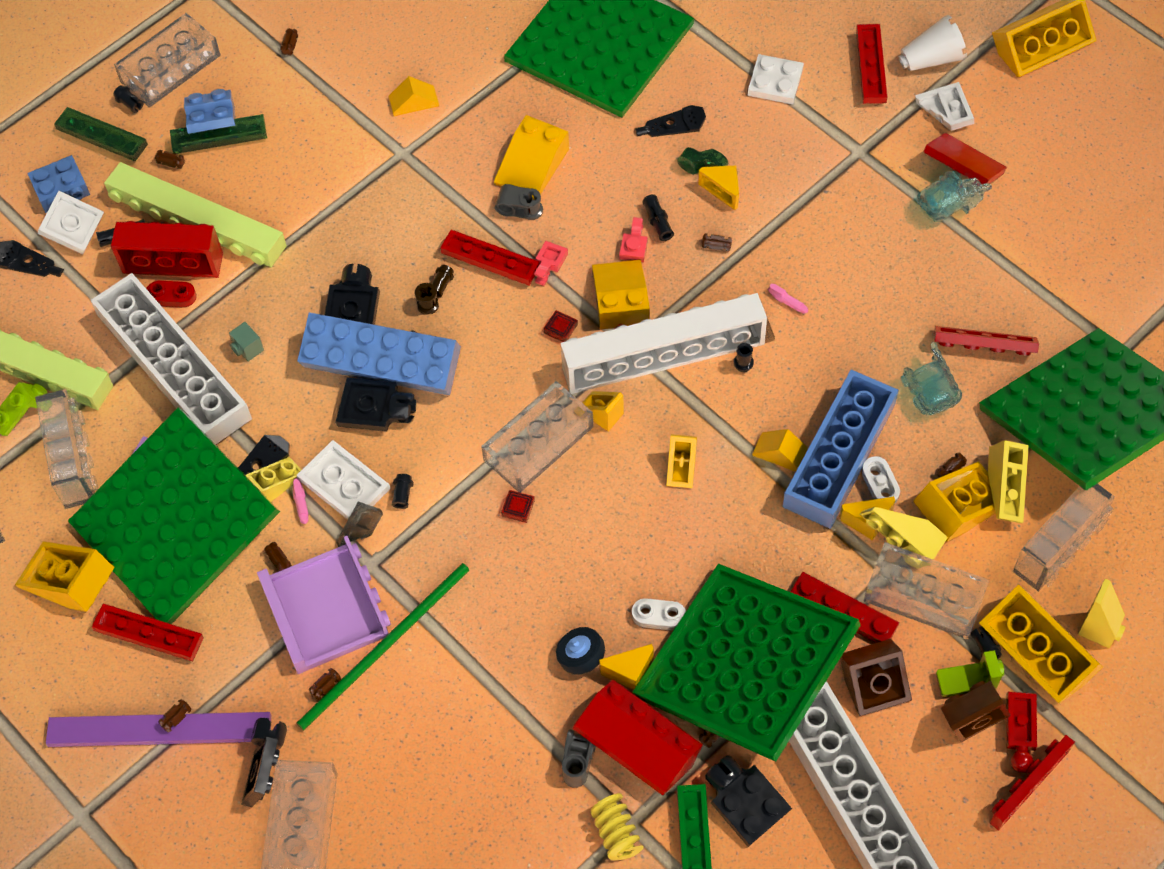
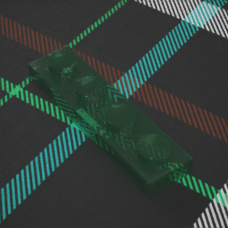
M69 107L63 111L54 123L59 131L132 161H136L148 145L143 137Z
M261 114L235 119V126L188 134L186 127L170 130L173 153L179 154L266 139L267 131L264 115Z

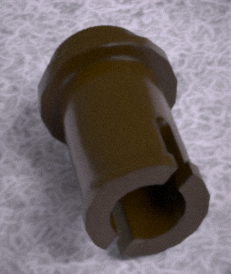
M441 265L435 270L436 276L432 284L436 287L438 298L442 297L449 281L454 278V270L447 265Z

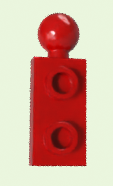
M1008 691L1006 695V708L1011 716L1007 718V749H1016V752L1011 756L1010 763L1016 772L1026 773L1034 762L1032 755L1028 751H1036L1037 694Z

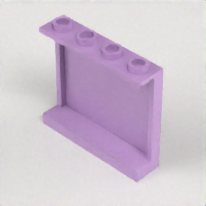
M348 536L344 537L345 545L272 575H269L267 568L257 572L297 674L384 639L389 634L387 626H390L391 623L385 610L380 612L377 605L381 602L375 587L370 589L367 582L371 580L366 565L360 566L358 559L362 558L356 543L351 545Z

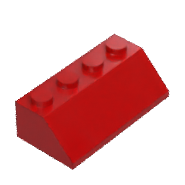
M614 680L596 694L573 726L576 732L662 796L693 767L703 746L691 735L687 734Z

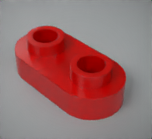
M157 280L150 283L146 288L162 307H189L197 298L194 286L189 282Z

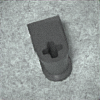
M511 184L501 186L494 208L496 212L503 216H514L528 220L538 219L543 214L539 191Z
M571 729L568 730L565 742L562 776L568 786L578 788L587 781L596 746L582 735L574 733V730ZM572 767H578L582 770L578 774L568 772Z

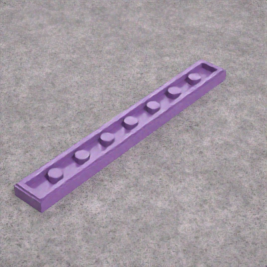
M270 712L185 714L186 717L176 727H171V732L165 731L158 723L159 719L163 720L165 718L164 714L49 717L46 745L48 747L251 742L256 720L258 718H269V721H271L272 715Z

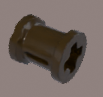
M430 283L418 285L414 293L416 300H418V311L425 315L435 313L439 308L438 299L436 298V287Z

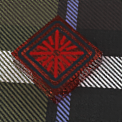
M555 310L544 327V334L561 342H566L577 327L578 320Z
M509 490L501 512L502 517L527 523L535 502V496Z

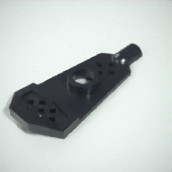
M689 105L683 107L682 110L649 120L645 126L635 128L637 136L648 134L651 137L699 132L706 120V115L703 107ZM674 121V124L669 125L666 122Z
M14 240L0 242V268L43 277L49 274L60 277L64 271L63 268L55 266L54 260L23 246L19 242ZM33 258L30 263L25 262L26 259Z
M264 435L238 468L246 475L249 474L248 472L256 471L253 469L255 463H261V468L283 460L289 456L290 444L281 436Z

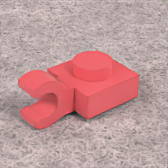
M633 217L631 234H623L619 254L620 259L629 261L641 260V262H644L648 237L642 236L643 218Z
M548 241L544 242L535 258L540 263L535 271V276H537L535 283L544 286L549 278L550 271L558 272L568 255V248Z

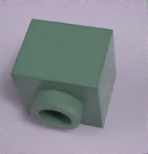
M243 322L229 332L232 341L230 347L237 356L242 355L248 362L264 351L260 337L246 322Z

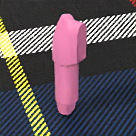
M770 284L768 291L776 300L781 303L783 302L798 312L808 313V307L804 303L790 296L786 290L776 284Z
M296 478L293 481V499L295 500L300 522L306 524L309 521L305 500L306 495L300 480Z

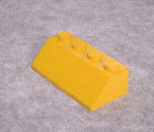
M1061 0L992 32L998 55L1017 77H1021L1097 41L1085 0Z
M1019 584L979 622L1059 704L1082 688L1103 668Z

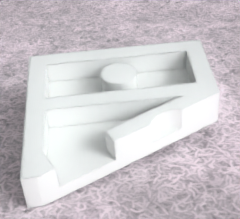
M959 82L915 95L916 104L951 131L974 124L973 114Z

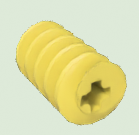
M621 793L605 797L595 804L590 812L592 817L596 818L595 826L600 829L599 836L604 839L603 846L605 849H608L607 856L610 860L628 859L640 853L644 848L642 845L634 846L640 840L639 835L630 836V833L636 827L634 824H625L632 817L630 814H621L627 809L626 804H617L623 798Z

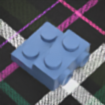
M216 89L208 94L193 93L184 98L188 134L235 126V106L231 90Z
M72 155L27 173L45 213L48 212L58 191L78 200L90 195Z

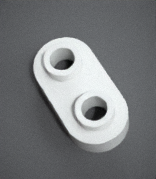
M873 456L868 458L863 464L862 476L873 499L886 498L882 496V493H888L889 497H895L896 503L899 499L900 487L889 464L881 457ZM871 471H877L879 474L873 475Z
M644 598L635 602L632 607L634 623L640 627L674 631L686 613L683 605L674 601ZM643 608H648L650 612L644 614L641 612V610ZM670 611H675L677 615L671 617L668 615V613Z

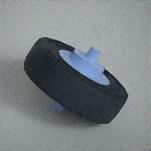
M579 627L569 631L558 642L556 648L557 660L565 671L571 674H584L592 671L600 664L599 660L604 658L606 651L605 644L596 630L589 627Z

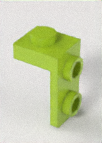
M18 382L0 406V434L2 436H8L30 407L44 410L49 409L53 402L48 397L44 387L39 384L33 385Z
M994 650L984 652L980 663L938 669L936 675L943 697L966 694L970 692V687L981 681L987 683L990 680L995 689H997L1002 676H1004L1002 660H997Z

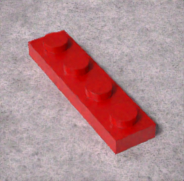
M857 24L856 36L863 104L887 103L888 97L880 24Z
M452 229L440 247L441 254L530 286L535 277V271L540 265L537 260Z
M935 326L934 341L939 342V345L945 347H953L954 344L964 345V348L971 350L987 347L990 348V351L997 353L1013 350L1016 354L1024 356L1038 353L1039 349L1037 337Z
M805 572L801 573L791 590V593L859 619L861 626L856 633L875 643L892 639L900 623Z
M104 603L92 625V629L95 632L192 662L204 639L202 633Z
M1065 735L1060 742L1056 739L1051 742L1045 750V753L1048 755L1044 760L1040 761L1037 758L1027 770L1030 775L1026 780L1023 781L1019 778L1009 790L1012 794L1007 801L1000 799L991 810L994 816L990 824L999 831L1070 752L1075 743L1074 740Z

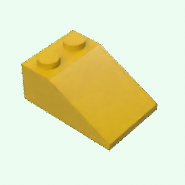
M526 115L513 135L495 177L494 184L500 187L504 184H511L523 188H533L539 191L541 195L569 150L568 131Z
M641 260L592 265L600 330L617 328L620 325L629 326L650 319L647 286Z
M979 461L930 481L913 501L922 514L948 537L946 542L965 534L995 514L988 472Z
M43 541L15 585L22 590L66 608L87 612L115 567L96 549Z

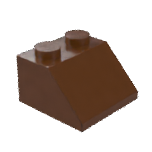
M892 639L847 651L841 656L840 662L844 680L859 716L912 701L903 652Z
M991 680L987 683L981 681L970 687V692L961 697L960 695L950 697L945 701L946 705L941 707L952 731L960 742L1011 716Z

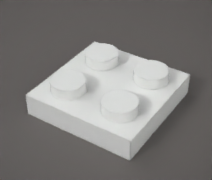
M758 54L748 88V96L793 105L804 63Z
M58 191L37 234L80 254H84L104 212Z

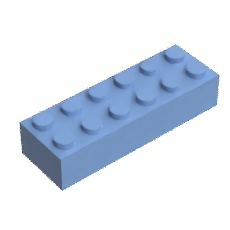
M309 313L297 362L305 368L361 379L396 382L398 386L450 396L461 346L456 340Z
M850 370L784 493L783 508L829 529L832 528L841 511L842 504L845 503L863 468L864 462L869 457L896 404L898 389Z

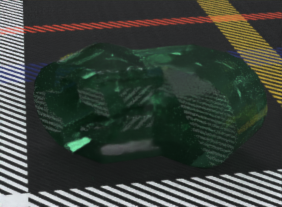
M687 147L677 159L679 166L693 175L698 174L702 167L728 166L729 164L727 158L714 149L699 152L691 147Z

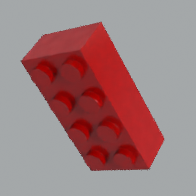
M134 221L116 222L111 243L112 251L122 274L219 278L223 251L213 225L163 224L158 222L138 223Z

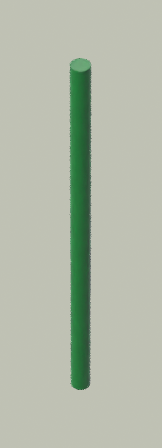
M464 563L457 567L296 724L304 731L462 579L470 571Z

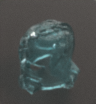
M946 171L944 172L945 176H939L937 181L922 189L921 193L919 192L917 203L934 222H942L961 209L968 214L972 208L976 207L983 200V195L992 186L989 183L981 184L977 178L962 180L959 172Z
M936 342L930 344L933 362L918 368L914 372L911 368L906 367L903 370V375L900 377L903 386L908 387L911 394L916 395L913 398V403L924 415L944 412L949 408H953L962 399V392L958 388V384L955 382L940 350L937 348Z

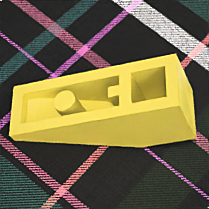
M1004 440L989 447L988 477L997 519L1023 523L1028 445Z
M1104 579L1078 634L1107 648L1111 647L1114 640L1120 641L1126 628L1121 625L1125 614L1110 580Z

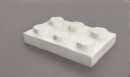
M334 440L297 474V478L301 483L354 525L390 490L389 483Z

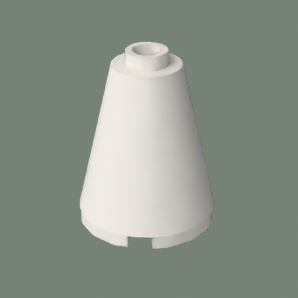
M950 15L941 18L901 49V55L898 58L903 69L908 68L909 71L967 58V53L963 54L962 49L966 48L962 34L956 23L950 24L948 21L952 18Z

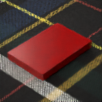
M947 133L926 144L923 151L925 154L983 187L998 179L1007 169L1005 165Z

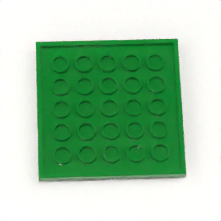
M549 0L506 52L504 61L623 118L693 26L694 18L656 0Z
M1100 328L979 402L982 412L1024 444L1028 445L1029 448L1084 490L1093 487L1164 440V371Z
M178 407L83 504L68 522L92 549H96L115 567L113 572L156 620L172 624L280 511L194 421Z
M718 563L634 689L633 694L654 707L776 762L861 625L859 619Z

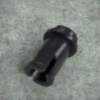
M120 85L113 93L115 100L118 103L122 102L133 113L138 112L135 106L141 110L144 105L141 99L130 92L128 86Z
M748 343L739 344L736 350L737 356L734 358V367L740 372H747L754 365L752 358L753 348Z
M397 474L396 478L393 479L395 489L391 505L398 509H406L409 505L410 488L413 487L414 482L408 474Z
M982 626L979 627L980 634L977 628L974 629L970 635L981 651V658L984 652L995 650L998 660L1002 656L1000 645L995 644L991 635Z

